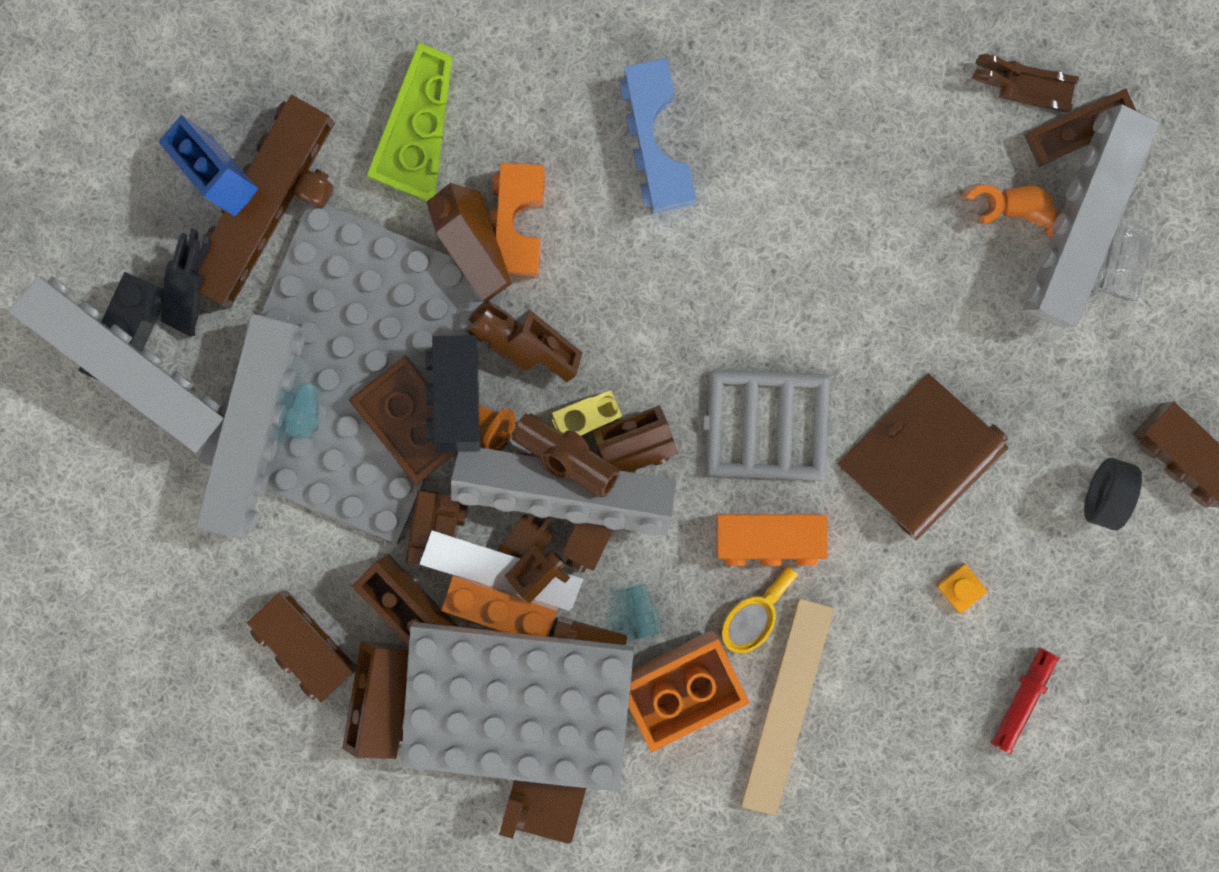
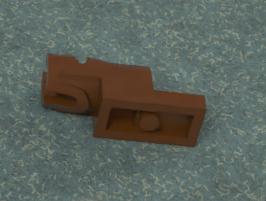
M485 301L469 317L468 320L472 323L465 327V331L470 335H477V341L479 342L490 341L487 348L491 352L500 355L524 373L538 362H542L551 372L557 374L565 382L570 381L577 375L583 352L530 309L515 320L512 315L502 310L499 306L492 304L490 301Z

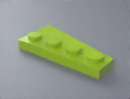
M418 43L367 173V178L425 202L436 194L453 56L423 43Z

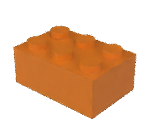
M713 629L632 669L628 707L651 753L750 704Z

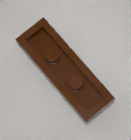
M1123 89L1025 134V139L1038 167H1042L1090 145L1095 133L1093 131L1094 122L1104 110L1123 104L1136 111L1127 89Z

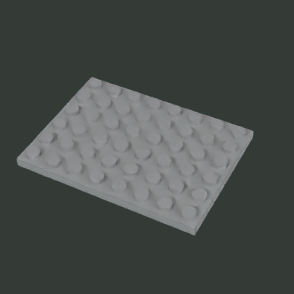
M310 203L307 204L260 315L302 327L301 334L305 336L302 352L299 356L295 355L292 370H295L293 387L290 391H286L282 404L286 406L285 418L282 425L276 427L273 440L277 441L276 453L271 462L267 461L264 476L268 477L266 490L394 544L399 543L414 508L417 491L422 489L425 480L418 485L413 483L353 407L349 399L405 355L409 357L429 384L433 383L432 371H426L425 350L432 349V336L470 335L465 331V327L472 323L468 319L473 311L484 301L477 295L452 256L328 204L322 209L316 208ZM506 289L489 301L499 306ZM477 341L479 354L483 342ZM235 376L222 404L223 409L220 413L223 416L226 413ZM223 421L207 439L199 458L200 462L212 466Z

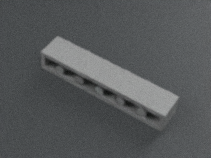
M1123 104L1106 109L1099 114L1093 125L1095 133L1090 145L1085 148L1080 157V170L1076 179L1071 182L1066 191L1067 202L1062 213L1057 216L1053 223V236L1049 246L1040 255L1038 261L1040 268L1036 278L1030 283L1025 292L1026 302L1023 311L1058 327H1077L1159 122Z
M37 276L8 312L196 453L223 421L225 416L220 413L223 406L207 394L201 399L193 393L190 388L194 384L179 372L175 371L171 376L160 367L163 360L149 349L144 348L140 352L129 343L133 337L119 326L114 324L110 329L98 320L102 313L84 300L80 305L67 296L71 290L58 279L51 276L47 281L45 278Z
M251 314L196 524L197 529L236 539L246 538L249 532L253 533L259 516L258 511H255L258 497L264 495L268 483V477L264 476L267 461L271 462L277 449V441L273 440L276 427L282 425L286 414V406L282 405L286 391L292 389L295 380V370H292L295 355L299 356L304 346L305 336L301 334L302 327Z
M480 448V451L458 452L451 478V500L468 506L482 505L494 507L504 512L518 511L530 513L541 518L555 517L567 519L577 524L591 523L603 525L614 530L627 529L639 531L650 536H667L672 518L677 480L620 471L619 478L606 497H599L570 477L566 479L554 477L545 469L539 457Z

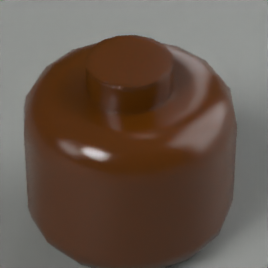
M316 169L315 172L305 170L300 174L293 187V194L307 204L310 203L314 207L322 209L331 197L334 186L327 180L329 175L319 169Z

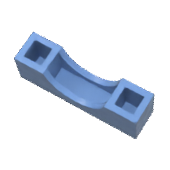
M665 58L625 66V78L619 79L622 100H629L632 114L626 115L630 136L636 135L639 149H634L633 154L637 171L644 170L646 184L640 185L644 206L651 205L653 214L694 206L696 196L689 164L677 162L666 156L656 144L653 135V124L657 115L672 103L674 99V89L668 60Z

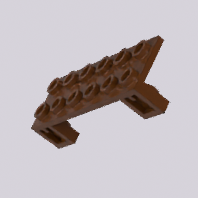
M561 616L558 618L553 636L554 638L626 645L627 642L626 634ZM514 780L499 835L513 839L515 830H520L570 844L574 836L586 788Z

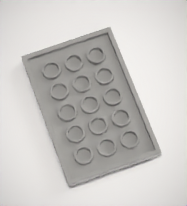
M413 622L410 627L401 767L620 792L634 646Z

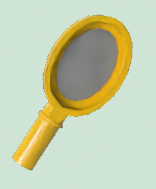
M787 566L762 596L744 598L728 612L722 624L721 637L725 646L730 651L735 653L753 651L769 637L776 620L773 604L779 600V597L798 576L790 567Z

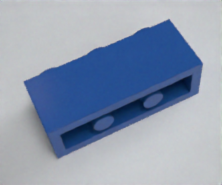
M182 114L158 141L199 192L233 216H236L249 203L252 196L258 190V187L215 138Z

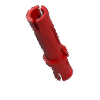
M1038 648V652L1026 675H1021L1019 679L1021 685L994 738L990 742L995 747L999 746V749L1012 754L1013 748L1041 693L1046 694L1048 690L1046 684L1060 657L1045 649Z

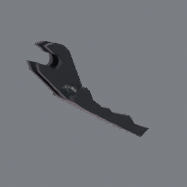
M193 228L190 230L188 243L187 234L182 233L180 235L173 260H170L166 265L161 313L162 323L190 337L195 336V325L198 320V296L204 282V276L198 273L211 247V238L204 234L200 249L198 232Z

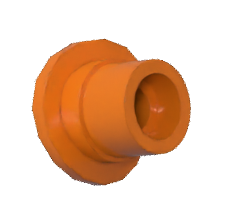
M479 405L481 448L501 451L511 439L515 427L514 412L506 407L499 412Z

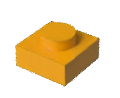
M962 563L935 585L959 614H962L988 593V590L965 563Z

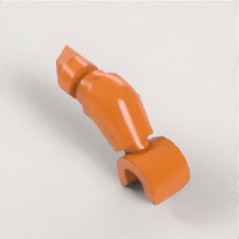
M977 183L963 190L961 194L963 198L974 200L976 196L984 193L989 199L987 211L978 215L979 223H991L1003 213L1007 217L1024 218L1028 222L1033 221L1039 227L1044 225V232L1052 238V226L1059 215L1057 213L1059 208L1053 203L1054 197L1043 188L1032 184L1004 189L1001 193L999 189L992 185Z

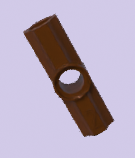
M526 413L518 421L517 426L512 432V440L542 460L543 466L551 475L558 479L570 477L599 497H606L619 478L620 469L591 452L585 439L574 431L567 430L562 433L534 414Z

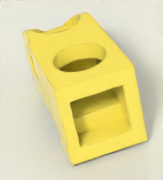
M612 390L581 400L550 415L555 429L562 433L567 430L574 431L580 436L623 417Z

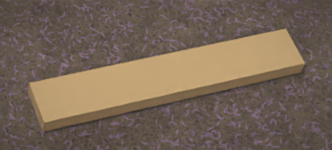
M798 597L741 800V806L744 808L777 816L834 608Z

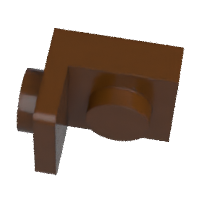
M533 545L504 575L522 599L529 603L555 577L564 583L570 579L568 574L562 569L566 564L563 559L550 549L546 553L536 545Z

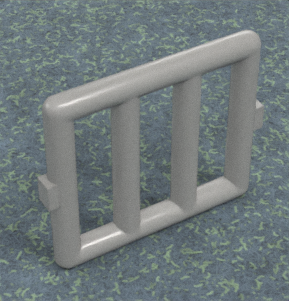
M712 370L709 374L707 415H703V430H707L705 472L707 475L714 477L822 481L825 479L827 472L828 435H832L833 421L829 420L830 378L826 374ZM723 384L744 385L741 463L720 462ZM758 386H780L777 465L755 464ZM794 387L815 388L812 466L791 465Z

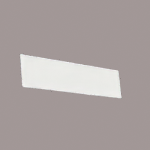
M431 531L420 565L519 595L504 575L520 558ZM568 574L570 579L564 583L555 577L534 600L569 611L573 608L583 578Z

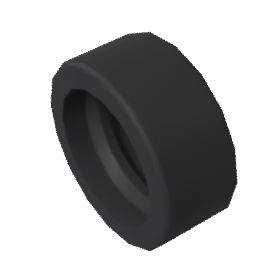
M1107 458L1100 464L1090 482L1085 498L1084 516L1087 522L1115 531L1125 526L1137 505L1141 492L1142 472L1138 466L1115 458Z

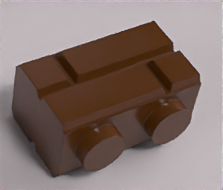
M660 405L593 430L602 458L620 469V471L635 473L637 469L650 464H664L671 456L678 454L667 419Z
M418 490L405 562L420 565L431 531L456 538L458 526H465L468 505L452 501L451 494Z

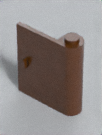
M928 373L837 464L890 513L894 522L906 534L917 541L1008 450V446L1005 443L1008 437L996 425L992 424L990 427L986 425Z

